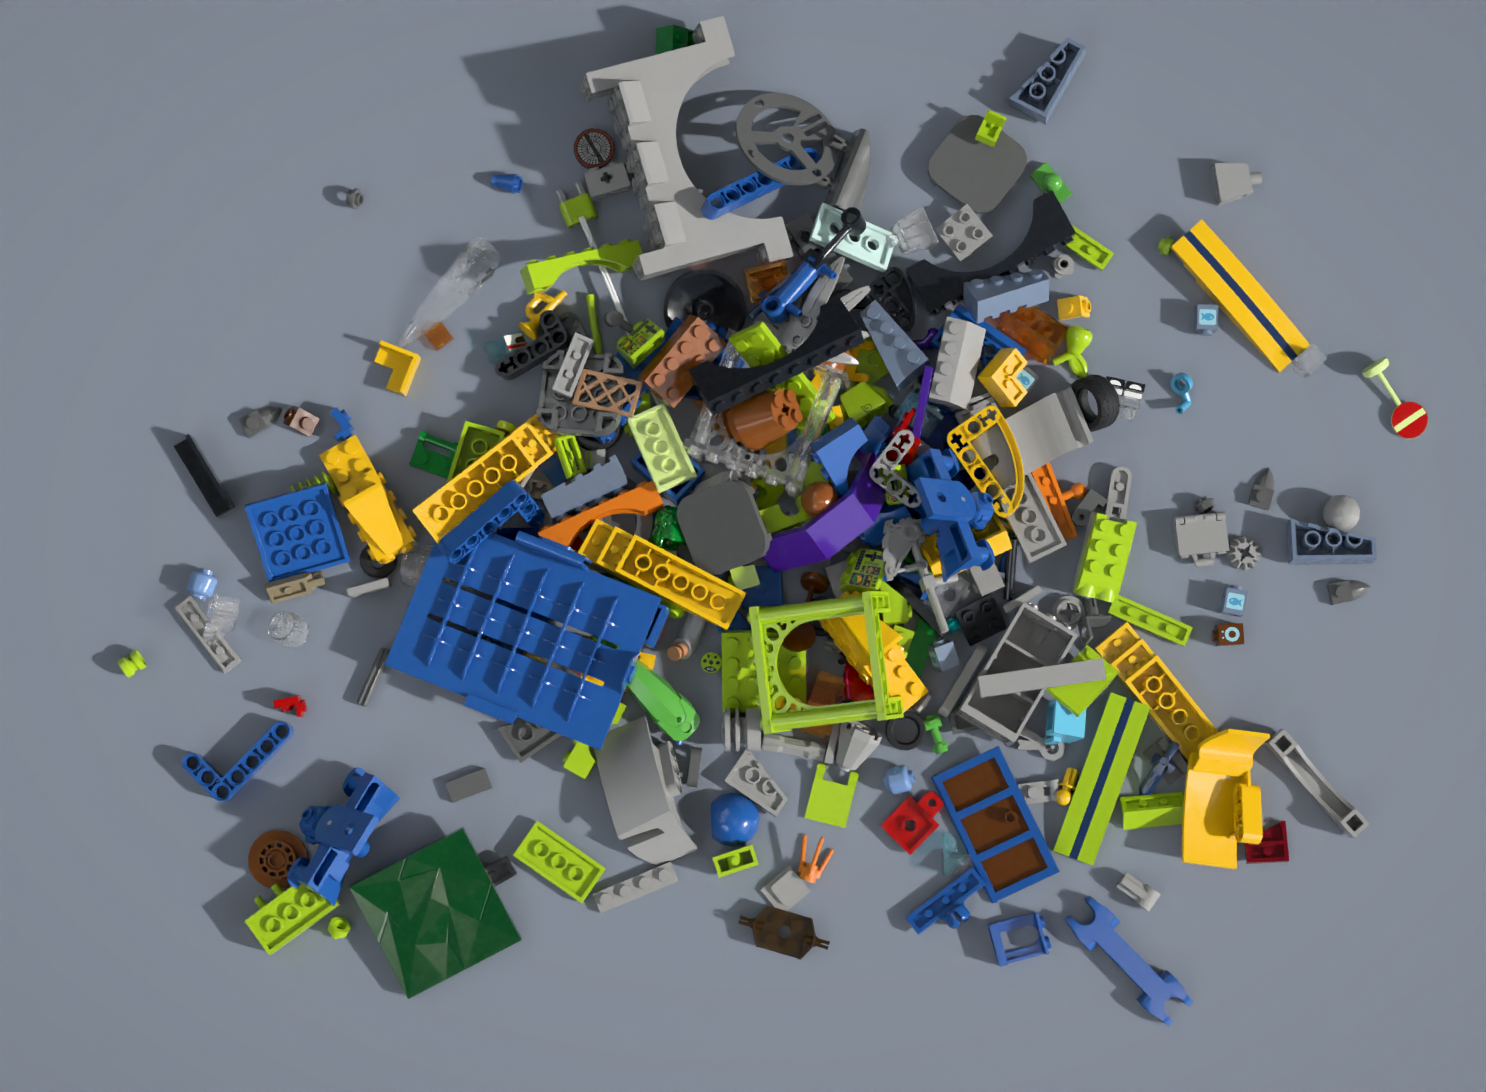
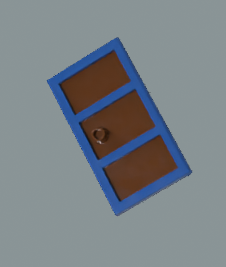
M999 746L938 775H933L931 779L976 872L986 884L984 889L991 903H997L998 900L1060 872Z

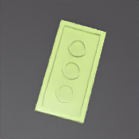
M664 403L634 415L633 418L629 417L627 423L658 493L697 477Z

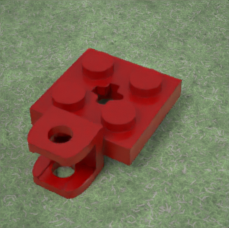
M932 791L924 794L918 802L911 796H908L880 826L911 855L939 826L933 817L941 810L943 801ZM930 799L936 801L934 806L928 805ZM906 820L915 821V829L913 831L911 829L905 830L906 824L904 822Z

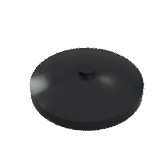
M701 268L689 271L674 281L664 299L663 315L667 328L675 317L685 321L689 315L699 317L705 324L709 321L716 322L718 324L715 333L721 326L728 332L727 339L725 340L728 345L731 343L729 341L731 335L741 331L744 326L746 302L740 287L731 277L715 269Z

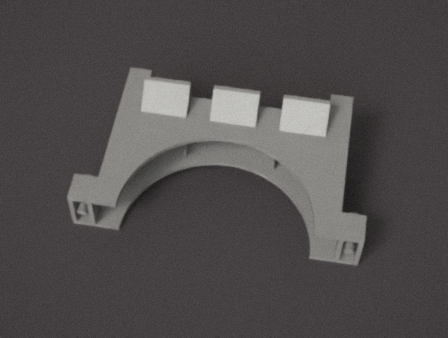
M724 16L699 22L692 34L695 45L588 72L583 77L582 84H580L581 94L583 97L586 96L587 101L610 96L607 107L609 113L614 116L613 128L615 134H619L623 149L628 152L624 165L627 174H631V190L633 194L636 193L641 210H645L646 215L643 218L644 221H642V228L644 233H648L650 240L647 241L650 252L638 255L632 265L635 277L638 276L639 281L758 249V252H756L757 261L759 264H762L763 268L785 263L794 256L782 216L755 219L727 213L714 220L705 218L701 213V208L706 198L688 178L679 157L676 141V124L686 93L703 76L717 68L729 65L728 59L735 57Z

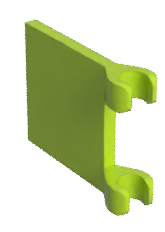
M818 763L804 818L845 828L858 780V773L851 771L848 783L844 785L823 779L826 765Z

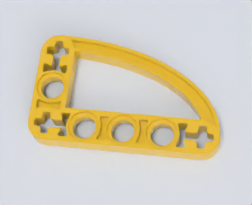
M987 406L950 431L947 436V442L981 492L986 493L988 486L995 485L998 488V493L992 497L993 501L1003 494L1004 498L1001 501L1004 505L1009 504L1007 508L1009 512L1006 514L1003 511L999 512L1000 505L997 502L994 505L992 504L999 517L1006 518L1016 511L1022 500L1024 468L1018 445L1005 418L997 407ZM987 411H996V419L994 421L988 419L985 421L987 426L984 427L978 417L982 416V419L988 416ZM971 422L979 423L980 429L977 433L969 432L968 425ZM997 423L1006 438L1015 465L1016 488L1011 501L970 443ZM954 434L962 436L960 441L963 446L966 443L969 445L962 448L959 453L956 451V449H960L956 442L951 443L953 440L952 435ZM965 451H972L974 453V459L971 462L963 460L962 455ZM977 468H984L986 470L984 479L979 480L975 478L974 472Z

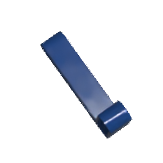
M512 480L439 541L438 548L449 562L456 563L516 512L531 527L541 524L545 515L525 489L516 480Z
M287 722L275 723L224 776L200 754L196 753L185 755L182 760V766L217 801H229L292 737L293 727ZM282 725L287 728V734L284 737H280L277 732L278 728ZM269 740L273 747L271 751L265 752L263 744ZM251 756H255L258 760L257 765L253 768L248 764V759ZM192 757L198 760V765L194 769L189 766V760ZM208 771L213 775V780L210 783H206L203 778L204 774ZM236 771H240L243 775V779L239 783L233 779ZM222 786L228 789V794L224 798L220 797L218 793Z

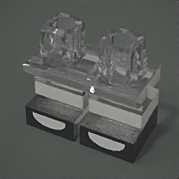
M1107 376L1106 379L1112 383L1117 391L1120 408H1123L1121 418L1132 421L1136 411L1140 409V402L1146 384L1132 381L1125 382L1123 379Z

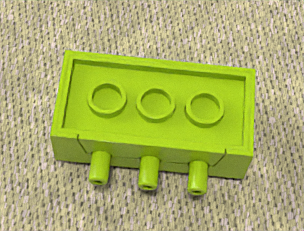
M276 883L271 889L277 897L268 904H266L261 895L256 897L254 902L260 910L246 919L245 923L268 955H272L340 906L341 902L337 898L335 906H332L326 899L300 884L299 888L290 887L284 892L280 885Z

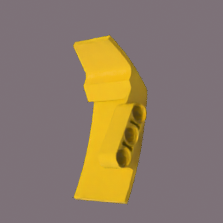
M1226 729L1206 738L1198 745V753H1191L1189 755L1182 818V863L1237 869V842L1256 845L1261 842L1263 836L1261 790L1258 785L1251 784L1250 770L1253 766L1254 752L1270 738V734Z

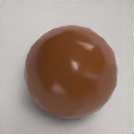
M822 481L809 484L801 496L802 508L812 518L818 516L838 500L834 487Z

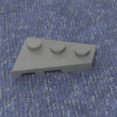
M746 749L724 780V783L776 818L788 799L763 769L764 767L757 761L752 752Z

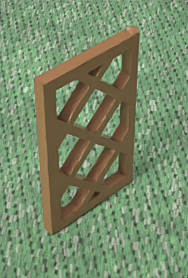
M583 369L572 404L604 412L619 413V415L633 418L643 382ZM586 375L595 376L598 379L588 386L584 382ZM607 379L617 381L618 385L607 390L603 381ZM601 384L605 393L594 399L590 389ZM630 384L637 387L634 393L628 395L624 386ZM621 388L626 397L615 403L610 394ZM587 391L591 401L588 403L578 401L580 395ZM608 396L612 406L604 407L597 404L598 401ZM629 401L631 404L629 412L618 409V406Z

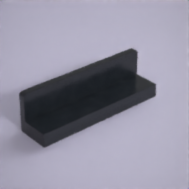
M187 434L185 436L187 439L175 445L174 448L213 513L218 518L233 509L235 505L194 437Z

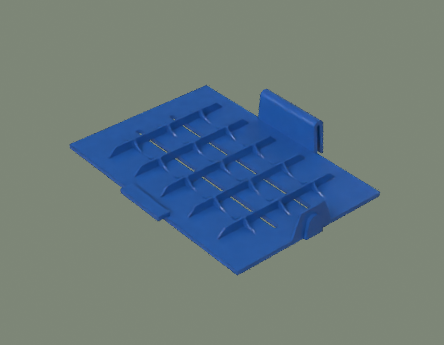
M519 531L515 541L492 533L456 563L449 562L439 550L438 544L435 541L385 665L467 697L464 706L513 725L517 717L601 750L628 683L631 684L638 667L635 666L662 598L589 570V567L583 563L584 561L592 563L588 557L576 553L568 546L542 536L537 538ZM443 578L458 582L457 587L444 583ZM463 584L493 596L492 601L460 588ZM499 598L527 609V615L495 603V601ZM535 612L563 623V626L559 628L531 617L530 614ZM433 614L443 618V622L439 623L428 618V615ZM447 620L478 632L477 637L447 626ZM568 625L599 638L595 642L569 632L565 628ZM484 634L514 647L510 651L480 638ZM604 639L617 644L619 648L613 649L600 644V642ZM519 648L549 661L546 665L515 653V651ZM552 662L583 673V678L576 677L550 665ZM588 675L603 681L604 685L599 686L585 679Z

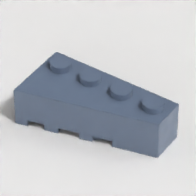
M1067 38L1050 55L1049 59L1036 70L1034 75L1009 98L1010 106L1046 125L1085 57L1086 47Z
M1034 269L1025 273H1012L1007 276H993L988 279H974L970 282H964V306L977 324L984 322V318L989 316L992 319L1000 317V313L1004 311L1013 313L1020 306L1028 308L1049 301V278L1043 270Z
M616 454L609 457L610 462L605 465L598 463L593 466V470L587 475L580 473L571 480L572 483L564 482L541 495L542 502L552 523H560V520L574 513L579 514L580 510L594 504L598 505L603 499L612 496L617 497L618 493L629 489L626 475Z
M1290 519L1286 524L1288 565L1372 564L1377 559L1376 538L1351 532H1342L1330 527H1320L1317 524H1307L1295 519Z

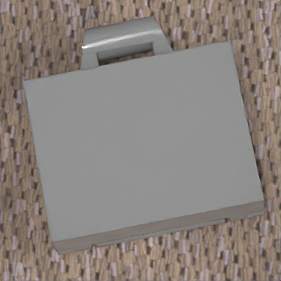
M1225 512L1173 517L1177 557L1181 559L1191 556L1195 566L1202 567L1213 565L1215 553L1217 555L1226 554L1229 551ZM1197 555H1210V557L1197 559Z

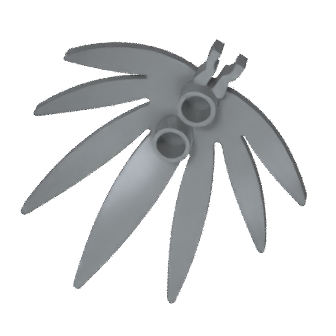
M843 256L830 265L831 269L837 273L835 279H830L826 275L822 279L818 278L806 298L801 317L797 318L788 312L789 322L787 323L785 319L782 323L775 324L779 328L778 330L771 324L764 322L779 343L787 347L786 352L788 354L797 349L814 330L820 315V306L828 302L845 261ZM865 286L848 293L840 299L848 311H850L871 289L869 286ZM803 294L793 304L799 309L801 308ZM754 321V322H753V325H755V324H757V323H759V322H761V321ZM861 331L863 339L869 337L867 332ZM845 352L826 361L836 364L859 365L858 360Z

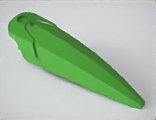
M591 635L593 641L597 642L599 637ZM604 639L600 642V644L613 649L619 648L617 644ZM637 659L635 666H638L631 684L628 683L626 689L640 707L650 715V719L662 732L673 740H686L699 727V714L682 694L675 691L666 680Z

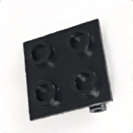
M992 593L954 611V615L961 625L969 646L977 644L1005 630L1007 627Z

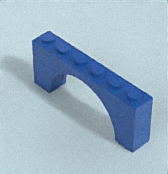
M852 417L809 445L813 451L810 453L816 464L820 463L822 469H820L821 474L826 481L830 480L831 486L834 487L840 498L849 491L847 471L850 461L856 451L868 441L860 425ZM883 504L875 523L858 537L864 545L867 543L873 549L882 543V539L885 536L883 529L886 521L893 519L892 523L896 525L900 519L912 517L904 504Z

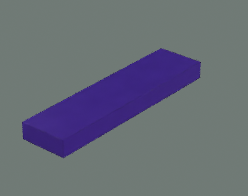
M925 365L912 432L919 439L934 368L929 365Z

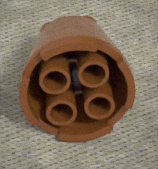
M769 388L730 407V411L727 412V421L731 434L737 442L740 441L750 451H757L768 447L793 430L803 419L795 392L779 388Z

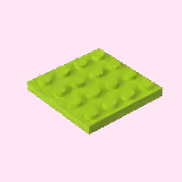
M721 630L722 712H725V708H730V712H735V708H739L740 712H746L747 708H759L757 703L759 690L755 685L757 673L752 661L754 648L750 642L751 630ZM767 630V636L772 640H777L778 632L776 630ZM768 644V646L770 647L769 652L771 653L773 651V645ZM781 645L777 657V669L780 680L792 697L806 704V650L792 652ZM774 685V686H773V688H775L774 694H776V693H778V687H777L776 685ZM780 696L776 700V709L781 710L785 707L786 698L785 696ZM792 704L788 712H791V709L797 710L796 705Z

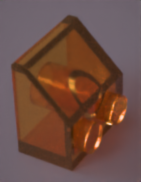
M785 259L744 269L745 283L751 303L761 301L758 293L763 290L768 291L765 298L768 297L769 292L788 276Z

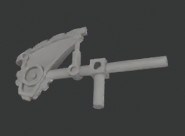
M902 518L896 525L892 523L893 519L886 521L883 529L885 536L882 539V549L884 548L882 560L885 563L884 573L886 580L892 581L893 577L901 572H919L921 575L919 584L922 593L927 592L941 633L948 632L949 628L935 588L939 585L957 582L958 575L954 574L946 582H943L942 576L934 578V575H929L927 570L928 562L923 559L919 548L926 540L924 537L927 536L921 528L920 523L922 519ZM911 549L916 563L900 568L904 558Z

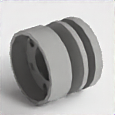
M725 708L722 718V741L725 752L730 751V742H736V751L740 750L741 742H745L747 751H761V709L747 708L745 717H740L739 708H735V717H730V708Z

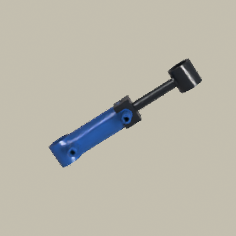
M850 207L845 209L841 214L843 228L820 253L810 248L801 258L803 263L774 295L768 296L763 300L762 310L771 323H782L786 319L788 312L797 318L801 317L802 310L793 304L817 277L822 279L825 275L830 279L836 278L837 273L831 269L826 258L847 234L858 236L865 231L866 222L857 208Z

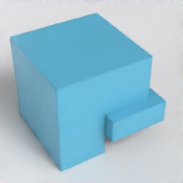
M1057 700L1049 702L1047 706L1044 744L1054 745L1060 742L1070 744L1083 739L1085 735L1086 710L1077 718Z

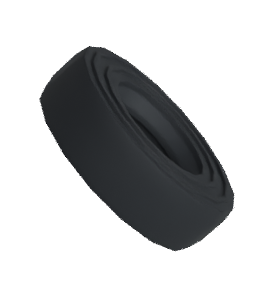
M366 545L359 557L363 572L376 579L385 578L390 575L396 567L397 556H395L393 561L381 568H376L370 562L371 557L367 551L370 547Z

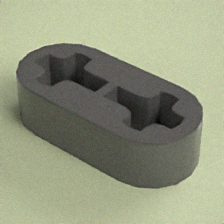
M692 747L687 779L688 787L697 788L702 748Z

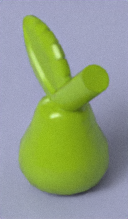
M1077 325L1070 326L1066 331L1067 352L1052 358L1054 365L1057 366L1068 360V366L1076 376L1086 377L1088 367L1081 353L1091 343L1093 339L1092 332Z

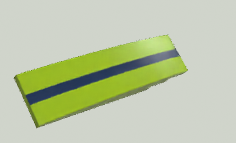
M1112 692L1110 693L1056 841L1054 852L1093 866L1151 708L1150 706Z

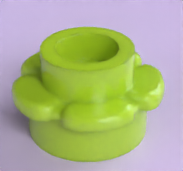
M1171 236L1160 240L1158 249L1161 255L1166 254L1169 256L1172 250L1170 247L1175 244V240L1171 239Z

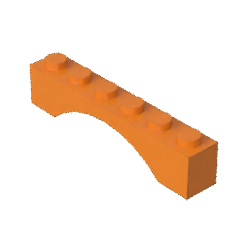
M643 481L636 486L637 488L631 491L628 489L623 490L617 494V497L611 500L609 498L603 499L598 503V506L593 508L586 507L580 510L576 516L572 517L569 515L562 518L560 523L556 525L549 524L544 526L538 532V535L571 548L578 535L590 524L594 523L596 518L601 519L622 513L647 516L664 508L663 501L654 482Z

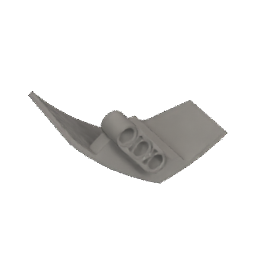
M646 716L609 731L602 749L594 748L618 838L620 840L626 839L627 848L634 855L657 866L697 851L698 847L683 829L680 817L676 811L674 797L683 794L676 753L672 743L667 741L656 746L652 743Z

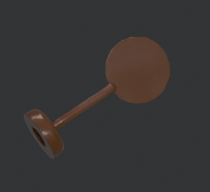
M805 572L800 579L801 586L808 591L805 602H811L814 593H824L829 586L828 579L816 572ZM809 622L798 625L788 633L781 645L792 652H801L809 649L815 642L816 632L814 627ZM786 623L781 625L782 630L786 629Z

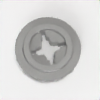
M1240 537L1230 544L1228 559L1235 568L1249 570L1260 562L1262 553L1259 544L1254 539ZM1249 546L1248 554L1251 557L1246 556L1241 560L1242 553L1239 550H1244Z
M1063 596L1054 603L1052 615L1057 618L1056 622L1061 625L1067 624L1071 628H1076L1085 617V607L1078 598ZM1067 603L1070 610L1077 611V613L1070 616V621H1068L1067 615L1060 614V612L1066 610Z

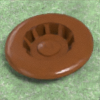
M273 830L262 834L254 841L249 851L248 865L251 874L261 885L271 888L274 884L278 883L283 889L291 886L287 881L288 865H293L300 857L307 858L304 845L294 834L283 830ZM278 843L283 844V847H278ZM274 844V847L269 848V845ZM288 847L291 852L288 853L285 849ZM284 871L285 874L281 876L280 872ZM271 872H275L276 876L271 875Z

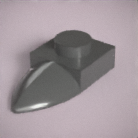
M278 407L256 409L240 418L239 421L248 437L252 438L272 426L279 418L282 409Z
M1270 468L1265 469L1256 478L1248 501V505L1267 511L1270 508L1274 494V480Z
M1354 580L1327 585L1331 605L1356 600L1370 589V586L1366 583Z

